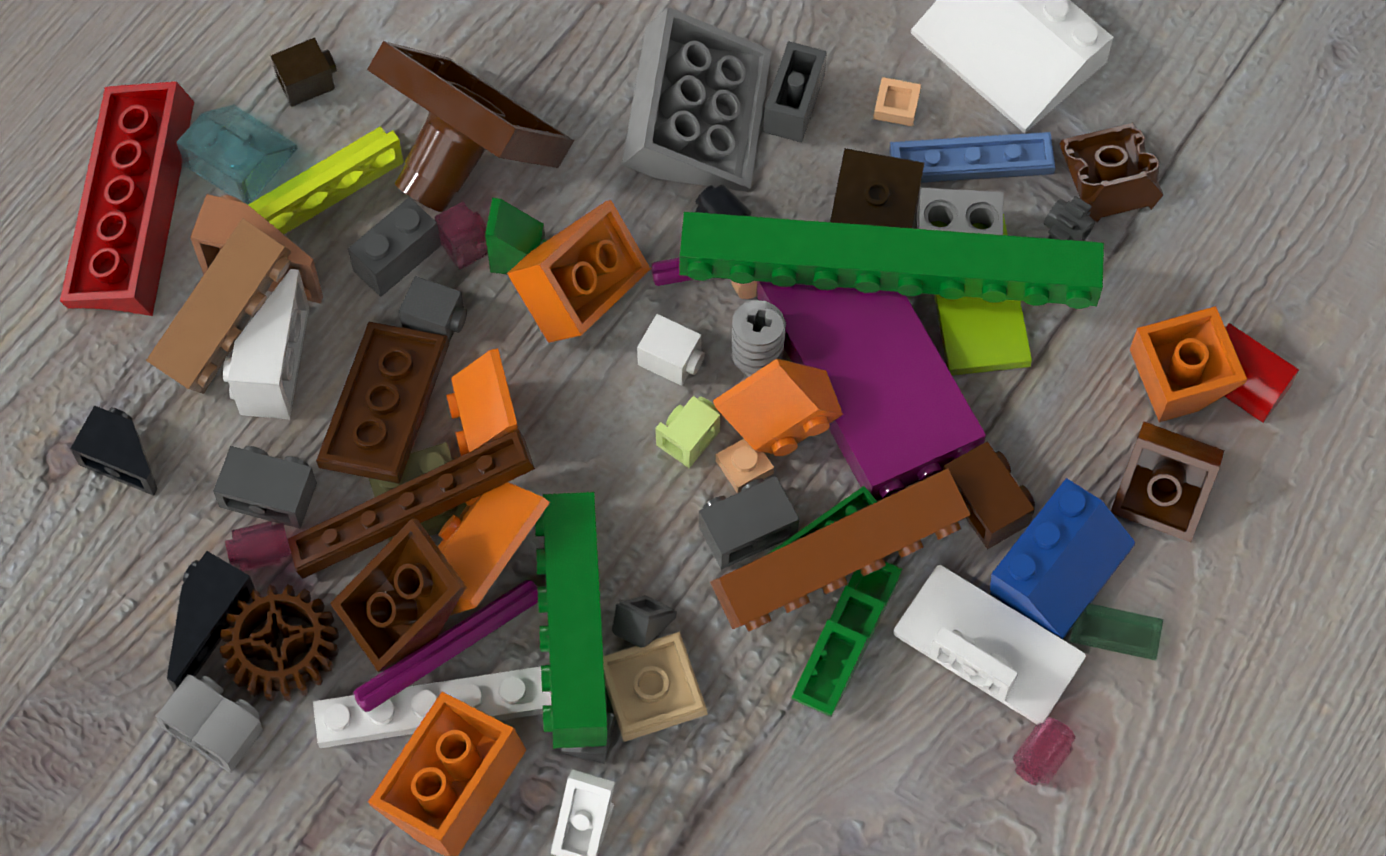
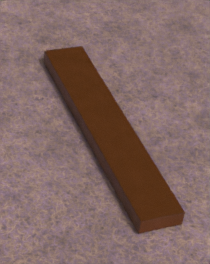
M519 429L288 538L296 572L304 579L395 536L412 518H417L422 523L534 470L535 467L524 436Z

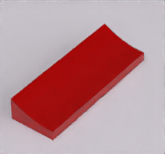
M177 81L105 86L60 297V302L67 309H106L153 316L194 107V101Z

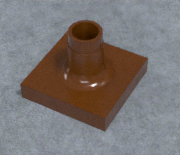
M383 41L367 69L429 111L428 117L405 160L406 164L395 181V185L415 201L435 211L445 212L453 196L459 192L486 150L502 159L559 168L574 142L573 139L448 57Z

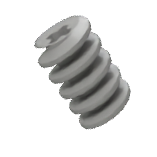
M753 300L746 302L737 308L733 315L731 357L734 364L746 377L751 376L777 358L783 360L786 322L782 312L775 305L767 301Z

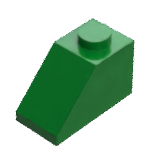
M492 198L485 232L490 272L508 275L507 273L526 255L547 241L545 239L544 223L500 198Z

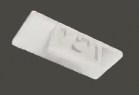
M942 565L936 566L893 632L897 638L1037 725L1044 724L1086 657L1084 652Z

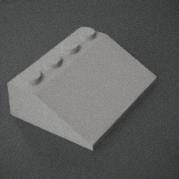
M667 7L645 28L622 166L656 179L703 186L713 185L714 187L724 185L731 190L747 192L751 188L772 50Z

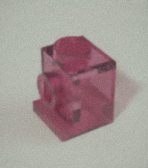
M463 201L434 217L438 224L441 244L458 270L488 255L485 237L487 226L478 212L473 213Z

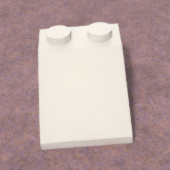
M289 270L235 340L232 357L226 356L223 380L229 383L230 399L235 400L240 415L290 420L309 312V304L299 270Z

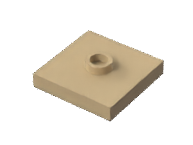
M680 631L655 639L646 647L633 646L603 656L605 687L624 742L708 715Z

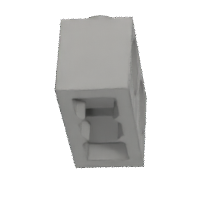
M921 188L917 209V229L1003 235L1004 192ZM942 221L945 224H947V226L936 227L932 225L931 222ZM982 223L988 229H977L972 224Z

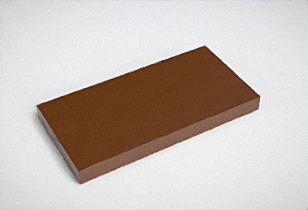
M368 321L316 459L318 468L400 484L449 347L448 336Z

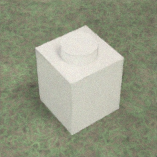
M658 314L654 317L637 347L638 366L681 386L684 384L689 373L695 375L698 372L705 356V352L701 351V334Z

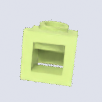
M694 396L685 406L678 405L668 417L666 425L660 422L655 428L656 445L690 468L720 432V414L715 405L704 397H698L697 399Z

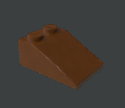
M412 518L330 604L376 670L381 672L439 635L466 589V585L418 519Z

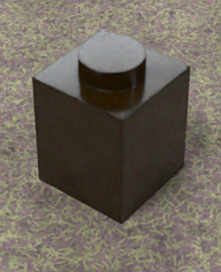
M315 37L270 55L275 76L291 107L335 89L332 73L337 72L335 62L328 49L321 51Z

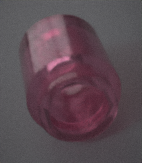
M272 521L234 529L231 530L233 539L225 540L229 563L231 565L239 564L240 570L243 572L281 563V558L291 556L283 523L273 525Z
M1047 717L1043 723H1037L1013 756V761L1017 766L1015 772L1029 784L1037 785L1039 782L1049 784L1073 751L1072 743L1076 739L1075 734L1065 724L1051 717Z

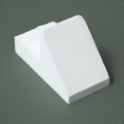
M572 769L567 779L551 854L556 856H598L614 808L611 799L615 782Z

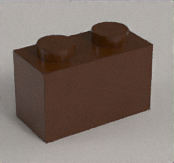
M988 441L944 465L943 470L949 469L971 514L966 517L967 521L987 550L1030 525L1035 511L1034 499L1024 485L1019 486L1010 474L1011 467L1008 460L1000 451L995 452Z

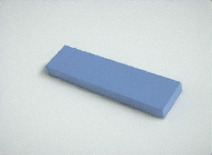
M1051 132L890 142L889 147L891 157L925 163L921 183L1054 174L1056 168Z

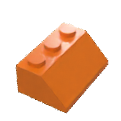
M507 482L465 502L467 506L460 516L453 515L445 523L438 534L443 539L438 548L466 585V589L450 614L451 616L476 608L549 505L550 502Z
M441 692L368 803L419 843L443 856H458L527 749L513 727Z

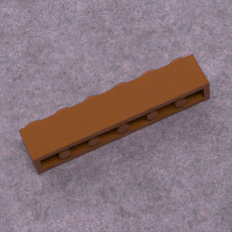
M947 468L729 572L710 583L732 629L745 625L747 631L750 632L771 622L769 613L782 606L786 613H789L810 603L807 594L819 588H822L826 595L849 584L845 576L860 569L862 575L865 576L886 566L883 559L885 556L897 551L900 558L905 557L923 548L924 545L921 539L933 533L940 540L961 530L958 521L971 514Z

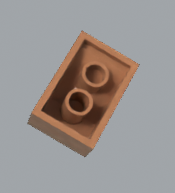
M206 194L190 236L203 275L243 218L291 250L287 258L291 261L289 268L278 282H272L267 291L273 292L289 270L296 269L300 272L307 301L321 304L323 294L313 258L240 199L230 195L217 197Z

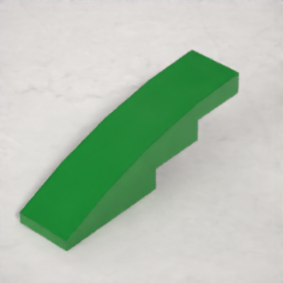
M885 561L886 566L868 575L863 576L860 569L853 572L849 584L845 585L830 620H827L791 696L792 700L829 717L833 716L899 582L903 571L902 568Z

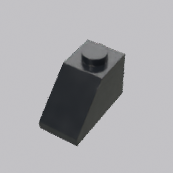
M94 405L70 448L78 465L154 496L158 488L132 417L117 408L111 407L107 411Z

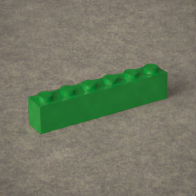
M594 492L543 494V497L550 503L535 523V537L544 536V548L536 549L537 575L546 574V586L538 587V612L547 613L548 625L539 626L540 652H549V665H541L542 692H551V705H542L543 732H552L553 749L607 746Z

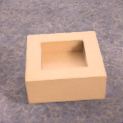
M882 77L873 119L913 127L921 84Z
M745 439L716 454L717 464L737 493L741 492V489L749 482L760 478L765 479L774 474V466L766 454L755 451Z

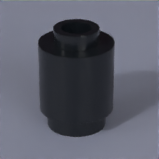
M713 185L707 187L695 201L698 205L695 211L697 213L751 216V211L724 185L716 188Z

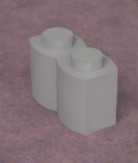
M188 674L156 715L160 727L191 748L196 749L219 767L232 773L263 731L261 723L257 719L260 714L244 700L238 699L234 703L222 696L224 690L212 679L202 676L199 680Z

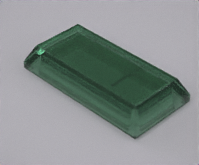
M1089 603L1073 624L1070 642L1156 661L1164 619Z

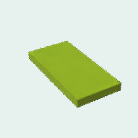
M1003 214V235H1008ZM942 221L931 222V224L936 227L947 226V224H945ZM982 223L972 224L977 229H988ZM934 294L946 366L952 376L1031 366L1032 358L1021 301L1004 300L993 303L976 297L946 299Z

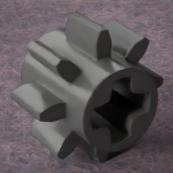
M1077 196L1071 202L1059 199L1051 208L1044 221V225L1050 228L1048 239L1085 241L1095 225V220L1089 217L1091 214L1089 211L1092 206Z

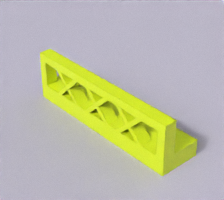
M380 126L248 205L282 234H286L403 164L400 140L393 130L386 134Z

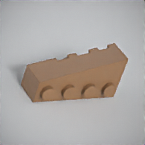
M242 218L146 361L187 389L204 394L226 356L233 350L235 340L244 330L250 318L254 317L267 299L265 294L272 282H278L289 268L291 261L287 258L291 250Z

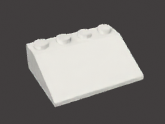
M936 0L911 29V34L1024 134L1107 63L1113 41V36L1071 0Z

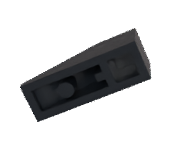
M209 551L205 552L200 561H193L183 577L184 583L181 587L167 680L174 692L188 674L193 677L198 674L222 640L220 636L221 630L230 628L226 621L227 614H240L237 608L238 600L248 603L251 599L252 591H256L250 575Z

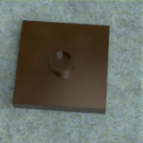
M844 148L830 222L912 228L925 163Z

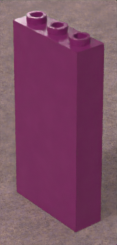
M757 281V299L775 305L783 314L786 322L784 348L791 361L827 371L843 413L841 417L830 423L829 430L860 487L865 486L876 500L884 499L905 489L908 485L943 471L944 465L985 442V432L907 296L901 295L896 291L879 290L875 293H863L856 288L837 287L832 290H822L814 285L795 284L790 287H781L772 282Z

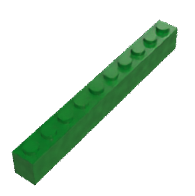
M684 212L680 275L689 276L691 279L699 281L722 278L730 279L740 284L762 281L772 282L781 287H790L795 284L814 285L822 290L843 287L856 288L863 293H875L883 290L896 291L904 296H917L923 293L940 295L946 299L976 297L993 303L1004 300L1024 301L1033 306L1056 303L1066 304L1068 307L1075 309H1084L1089 306L1097 307L1103 289L1104 243L697 212Z

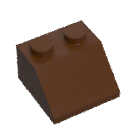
M1143 421L1110 511L1114 515L1191 542L1220 469L1225 450Z

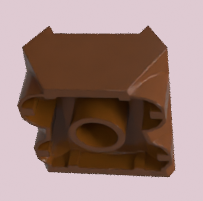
M1134 123L1065 138L1059 143L1079 197L1092 206L1089 216L1097 223L1101 217L1143 207H1149L1152 210L1164 195L1159 184V162L1155 155L1146 152L1145 137L1136 128Z

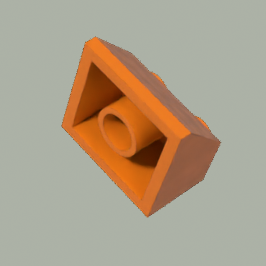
M1216 306L1139 327L1136 330L1130 352L1159 423L1198 412L1247 381Z
M498 348L489 350L451 377L454 393L447 394L446 397L451 418H460L463 430L455 432L461 456L518 430Z
M778 358L713 400L715 408L755 451L774 454V456H784L792 453L798 448V443L809 436L819 435L830 428V423L843 415L826 370Z

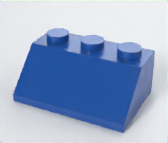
M1066 478L991 573L990 595L1059 638L1064 639L1135 546V541L1102 500Z

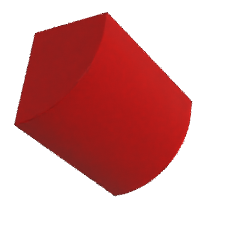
M1228 323L1225 328L1247 381L1224 397L1264 423L1291 388L1299 369Z

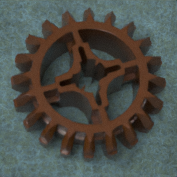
M270 584L267 590L268 596L261 598L260 593L253 590L251 593L253 602L250 605L245 601L238 600L237 608L241 613L240 615L227 614L226 621L231 628L221 630V639L226 644L220 647V654L222 658L228 659L224 667L228 674H235V684L240 688L248 684L247 690L251 696H257L264 689L266 700L272 702L277 691H281L284 700L290 701L292 689L298 688L299 692L306 696L308 693L306 683L311 680L314 684L321 685L323 679L318 672L319 670L332 672L333 664L328 657L338 656L339 649L333 641L339 638V632L336 627L331 626L335 621L332 612H323L325 605L321 599L317 598L311 601L310 592L305 588L295 597L294 588L289 584L286 585L282 594H278L275 586ZM283 615L298 617L306 621L311 627L303 629L302 625H288L284 622ZM267 619V623L261 631L252 633L261 622ZM278 628L283 638H285L282 641L281 658L277 649L274 648L277 645V639H279ZM309 651L301 662L292 667V662L298 654ZM257 657L258 660L273 661L276 671L258 668L249 662L247 658Z

